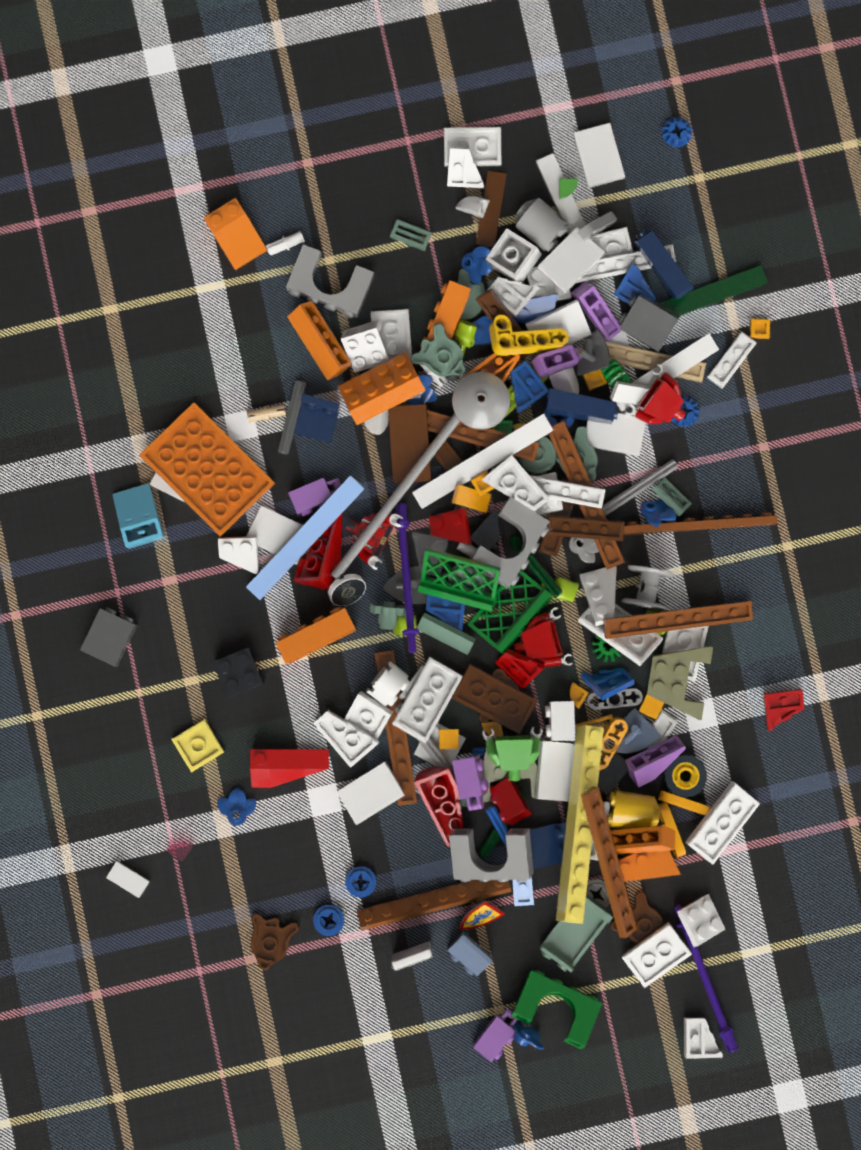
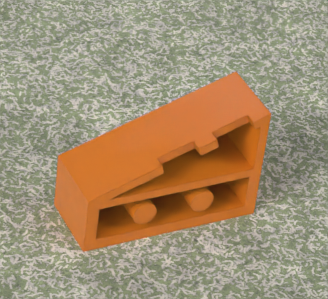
M493 353L464 375L463 378L474 372H488L497 376L505 383L510 372L518 364L520 356H499ZM478 396L479 402H483L485 400L484 396Z
M669 850L626 854L618 858L624 882L681 875Z

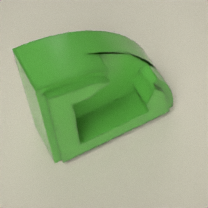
M578 178L559 179V199L567 198L574 192L578 184Z

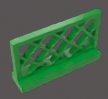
M426 548L418 592L492 612L497 601L496 594L501 567ZM429 555L436 557L440 562L433 564L429 559ZM453 561L458 567L452 570L447 562ZM441 565L447 570V573L443 575L437 569ZM472 566L477 572L470 574L465 567ZM432 570L437 578L428 577L427 572ZM459 570L466 576L461 580L455 574ZM484 572H494L495 577L488 579ZM451 575L455 583L447 582L445 578ZM478 575L485 581L480 585L474 579ZM469 580L474 588L465 587L463 583ZM488 585L492 590V594L484 592L482 588Z
M521 569L519 574L524 577V585H511L508 588L501 585L497 589L498 601L495 604H499V614L488 615L487 610L480 609L467 624L502 655L513 645L521 633L525 631L527 624L553 598L551 593L541 587ZM527 587H536L540 592L536 597L528 598ZM524 588L525 598L514 599L513 589ZM511 589L512 599L501 600L500 593L503 590ZM525 601L526 609L523 612H515L514 602ZM512 602L513 613L502 614L501 603ZM513 616L514 623L511 626L503 627L502 617ZM500 617V627L489 628V618ZM486 618L487 628L478 629L474 626V623L478 619ZM501 630V638L497 643L493 642L490 639V631Z

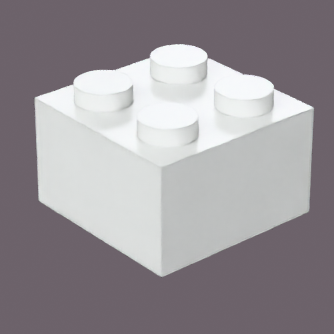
M506 228L486 257V261L494 270L510 280L523 282L542 254L536 246Z
M574 701L548 702V706H545V717H549V725L545 727L546 737H549V741L575 740Z

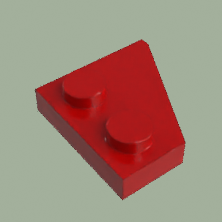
M465 508L429 517L432 536L472 545L467 510Z
M510 649L495 662L522 690L546 667L544 664Z
M802 689L763 693L768 731L773 730V727L791 718L793 714H797L805 709Z

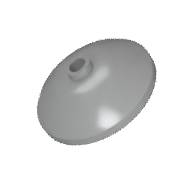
M474 372L465 376L456 385L452 396V406L457 418L466 426L479 430L489 429L499 424L506 416L510 405V396L506 385L500 378L488 372ZM478 396H484L485 400L483 402H479L477 399Z

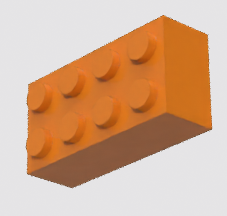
M406 352L338 386L356 425L425 391Z
M338 607L330 611V616L326 618L320 616L313 620L314 624L308 627L304 624L295 629L296 633L292 635L286 633L278 638L279 641L275 644L285 664L289 665L357 631L347 610Z

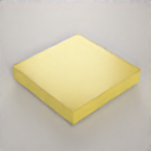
M205 719L172 739L191 772L225 752Z

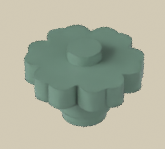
M393 601L370 603V612L379 614L378 623L381 629L394 630L395 625H397L398 616H406L405 606L396 605Z

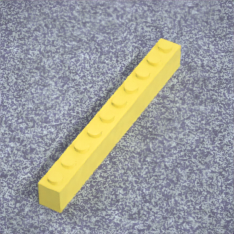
M590 725L577 726L556 921L583 924L592 834L581 794L591 787H598L604 732L602 727Z

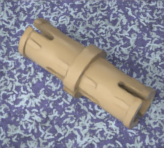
M284 404L272 407L263 406L262 409L246 411L247 416L255 415L248 417V422L251 423L264 419L269 421L270 418L286 416V411L283 410L285 406Z

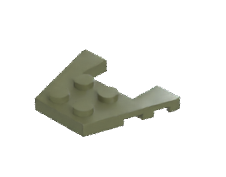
M709 645L679 652L652 655L647 694L698 720H702L704 702L685 699L690 662L711 664L713 646Z
M486 748L483 757L484 778L488 781L489 788L487 790L488 793L483 796V801L492 802L489 791L490 782L503 781L509 777V771H501L500 766H496L488 756ZM535 762L529 765L528 770H520V779L530 778L532 798L535 797L538 769Z

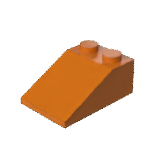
M236 198L203 218L235 270L267 251Z

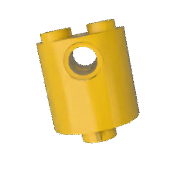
M619 790L610 792L609 803L611 811L608 814L609 828L622 830L658 825L660 808L654 796Z

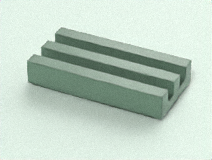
M397 219L390 238L425 251L432 232ZM398 225L423 234L426 238L399 229ZM397 232L412 239L423 242V245L412 240H409L407 238L401 237L399 235H396L395 233Z
M665 477L652 489L678 516L692 504Z

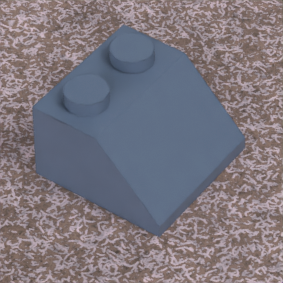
M463 931L447 948L450 952L448 956L456 963L460 961L464 964L463 969L471 976L473 973L478 976L493 961L492 956Z

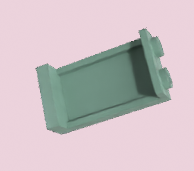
M586 893L583 924L558 921L540 945L542 955L549 960L552 958L558 962L557 966L562 970L572 972L576 963L604 926L612 920L613 913Z

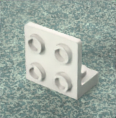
M379 320L344 330L341 341L352 363L354 372L369 369L390 360L379 334L382 327Z

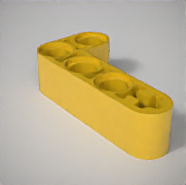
M505 315L495 317L489 326L492 349L499 356L549 352L562 348L569 339L568 333L560 328L512 332L510 319ZM496 324H501L503 329L498 328ZM536 339H540L543 344L538 343ZM518 340L523 341L525 346L520 345ZM500 342H504L507 347L501 346Z

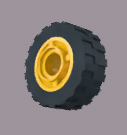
M680 755L664 770V783L674 795L682 798L692 797L700 793L705 787L707 771L704 764L698 758L691 755ZM682 771L690 773L689 781L684 782L681 780L680 774Z

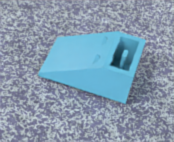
M149 483L112 494L126 548L131 549L165 538Z

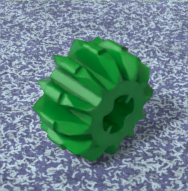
M611 359L609 367L601 369L603 376L613 388L616 381L631 383L630 376L616 359Z
M595 635L599 642L593 641L592 645L598 646V648L593 649L592 652H600L596 657L597 659L604 655L603 662H607L608 656L613 662L615 661L613 654L621 657V654L614 647L606 651V647L603 648V644L607 642Z

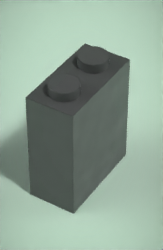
M640 293L638 297L634 296L629 306L632 308L629 313L624 312L619 322L622 325L619 329L659 352L680 316Z
M108 607L105 610L100 608L80 651L114 667H118L137 625L133 624V619L125 615L123 618L116 616L117 612Z

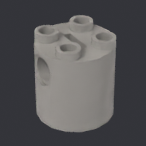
M540 198L525 202L517 212L515 227L544 252L552 250L559 242L556 239L562 235L564 236L570 229L569 222Z

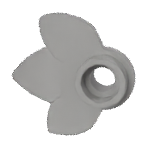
M571 537L569 540L570 550L578 554L582 561L586 563L595 562L594 553H598L599 550L594 539ZM577 540L581 542V547L577 546Z

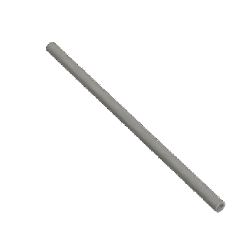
M455 413L333 570L331 575L335 579L342 576L459 424L460 420Z

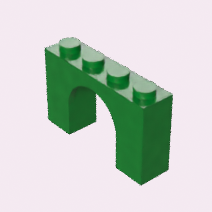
M531 970L525 979L510 1017L528 1025L532 1021L542 998L547 996L560 997L567 1002L572 1012L571 1024L564 1042L583 1049L586 1046L602 1003L598 1002V999L592 995L586 996L581 994V991L575 987L568 988L562 985L563 982L558 979L552 978L551 980L545 977V974L541 971Z

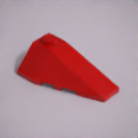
M342 514L312 544L305 558L300 559L294 582L324 590L329 589L336 580L331 573L341 561Z
M250 749L252 788H272L329 769V749Z
M433 766L417 772L414 784L446 846L450 847L449 835L454 829H464L458 787L449 767Z

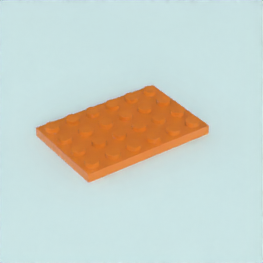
M195 403L186 409L139 454L220 537L275 484Z

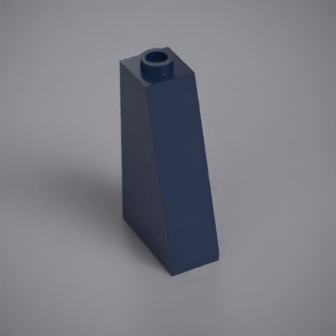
M645 229L636 235L637 239L633 242L670 298L679 299L693 289L689 280L653 230L646 231Z
M550 388L546 395L543 414L612 424L614 419L617 420L618 408H616V402Z

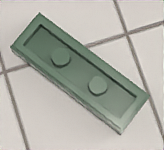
M426 613L423 614L417 629L467 655L476 640Z

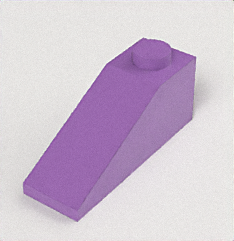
M585 281L571 292L574 299L578 300L583 312L607 341L622 331L619 329L618 321L594 285Z
M675 735L625 760L629 775L638 788L655 780L686 749L685 745Z

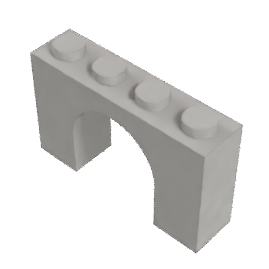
M303 245L286 285L289 294L298 298L300 295L306 297L308 302L313 301L316 305L321 303L325 305L324 308L330 311L339 310L342 312V315L348 318H353V316L358 318L373 281L374 272L356 265L348 286L342 292L333 295L325 294L318 290L313 282L315 271L322 256L321 251Z
M512 497L507 499L498 516L514 525L520 531L523 538V546L520 553L514 558L504 559L479 546L471 558L474 561L501 567L498 583L506 588L517 583L520 577L517 574L520 569L524 570L530 561L527 559L530 553L534 554L539 546L537 541L540 536L544 537L549 530L547 525L550 522ZM484 572L490 578L495 577L494 572Z
M529 828L510 829L506 834L508 858L507 862L501 865H490L479 858L475 850L473 829H454L449 835L454 880L462 882L479 880L480 882L517 880L518 882H525L530 880L534 873Z

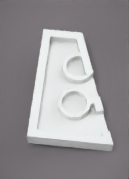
M512 455L482 479L483 482L508 497H512L534 512L549 500L547 495Z
M617 566L608 570L605 567L580 574V580L596 626L602 625L603 619L615 618Z
M330 710L313 723L350 768L380 743Z

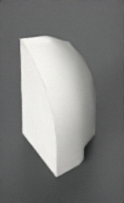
M468 196L463 198L455 208L483 218L490 200L478 196Z
M573 368L565 369L549 376L554 389L579 394V384Z
M388 410L364 422L366 428L371 433L379 435L385 431L389 422Z

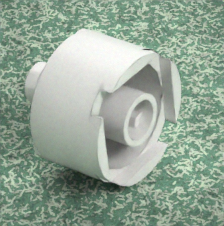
M389 661L387 663L389 667H383L371 682L373 688H368L366 691L384 706H392L398 698L396 694L400 689L404 691L410 683L408 681L409 675Z

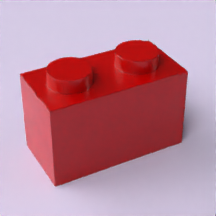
M509 777L489 789L492 794L490 799L495 806L499 807V816L504 823L507 822L513 826L532 814L514 781H509Z

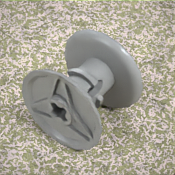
M628 565L629 570L641 574L640 582L636 585V588H638L637 598H624L621 602L648 609L668 611L667 606L655 603L657 592H660L658 585L660 577L672 578L675 574L649 567ZM643 582H645V589L641 592Z

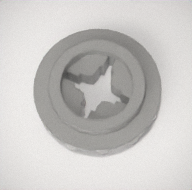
M599 879L587 882L586 893L592 898L593 894L590 892V889L598 891L602 888L600 895L603 900L598 898L595 900L604 907H607L610 901L605 882Z

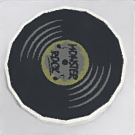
M347 574L343 576V579L339 580L338 578L331 584L328 595L334 605L347 606L362 597L366 590V584L360 575Z

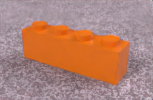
M453 281L444 284L441 292L444 295L443 299L436 304L434 310L437 313L434 320H430L427 328L430 332L428 337H424L423 340H434L433 328L436 324H442L447 337L451 340L453 339L472 289Z
M313 301L299 305L287 316L327 380L340 376L352 365Z
M664 826L611 831L617 855L675 850V830Z

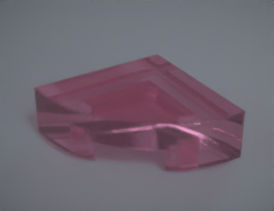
M180 842L171 845L166 851L182 862L194 846L189 843Z

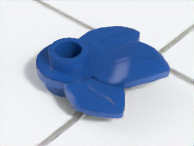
M476 247L472 253L465 254L462 259L463 269L468 272L469 279L475 284H481L482 276L489 274L493 270L486 261V257L490 252V249L487 247Z
M419 375L418 377L425 391L406 400L409 405H421L437 400L435 391L429 387L433 378L427 375Z
M663 500L655 502L645 501L640 506L641 514L649 524L655 527L660 526L661 520H676L674 510Z
M239 787L230 793L229 799L224 797L218 798L220 813L227 816L229 823L234 826L242 825L246 821L247 816L252 814L256 808V799H246L244 792ZM240 813V817L237 819L233 818V815Z
M515 1022L513 1028L516 1030L514 1035L516 1042L522 1046L531 1044L537 1049H544V1046L539 1042L541 1035L537 1030L532 1027L525 1028L521 1023Z

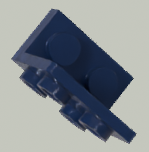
M302 394V405L294 433L330 443L341 408L340 404Z
M566 822L530 830L534 869L562 862Z

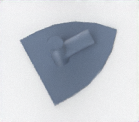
M635 708L624 719L628 730L616 753L628 754L639 752L652 745L661 737L656 729Z

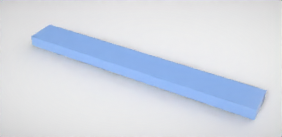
M350 475L246 588L261 600L365 488Z

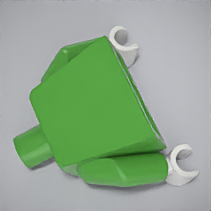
M533 727L530 735L494 736L493 729H491L492 734L486 736L483 730L482 734L486 740L488 756L496 766H500L501 771H509V781H519L520 770H528L529 765L534 764L539 756L540 737L543 733L542 728H540L539 734L533 732Z

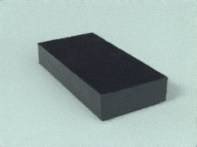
M617 753L611 759L608 766L599 774L598 787L606 795L610 794L628 771L625 759Z

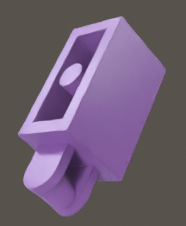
M571 344L536 356L531 361L536 375L539 378H543L572 368L583 358L577 354L578 349L582 347L573 349Z
M324 478L288 492L298 516L302 514L304 517L312 514L313 509L321 507L341 486L339 478L325 482ZM333 484L335 490L332 491V492H329V489H328L327 486H330V485Z
M480 755L452 761L460 799H466L469 811L483 809L484 801L482 795L488 793L489 785L487 779L484 778V762L480 759ZM472 797H476L477 802H473Z
M509 1007L501 1017L497 1014L493 1017L473 1044V1048L491 1062L494 1059L498 1060L504 1052L502 1050L506 1043L510 1044L514 1039L515 1029L513 1025L517 1019L510 1017L513 1010ZM506 1016L512 1019L510 1023L504 1020Z

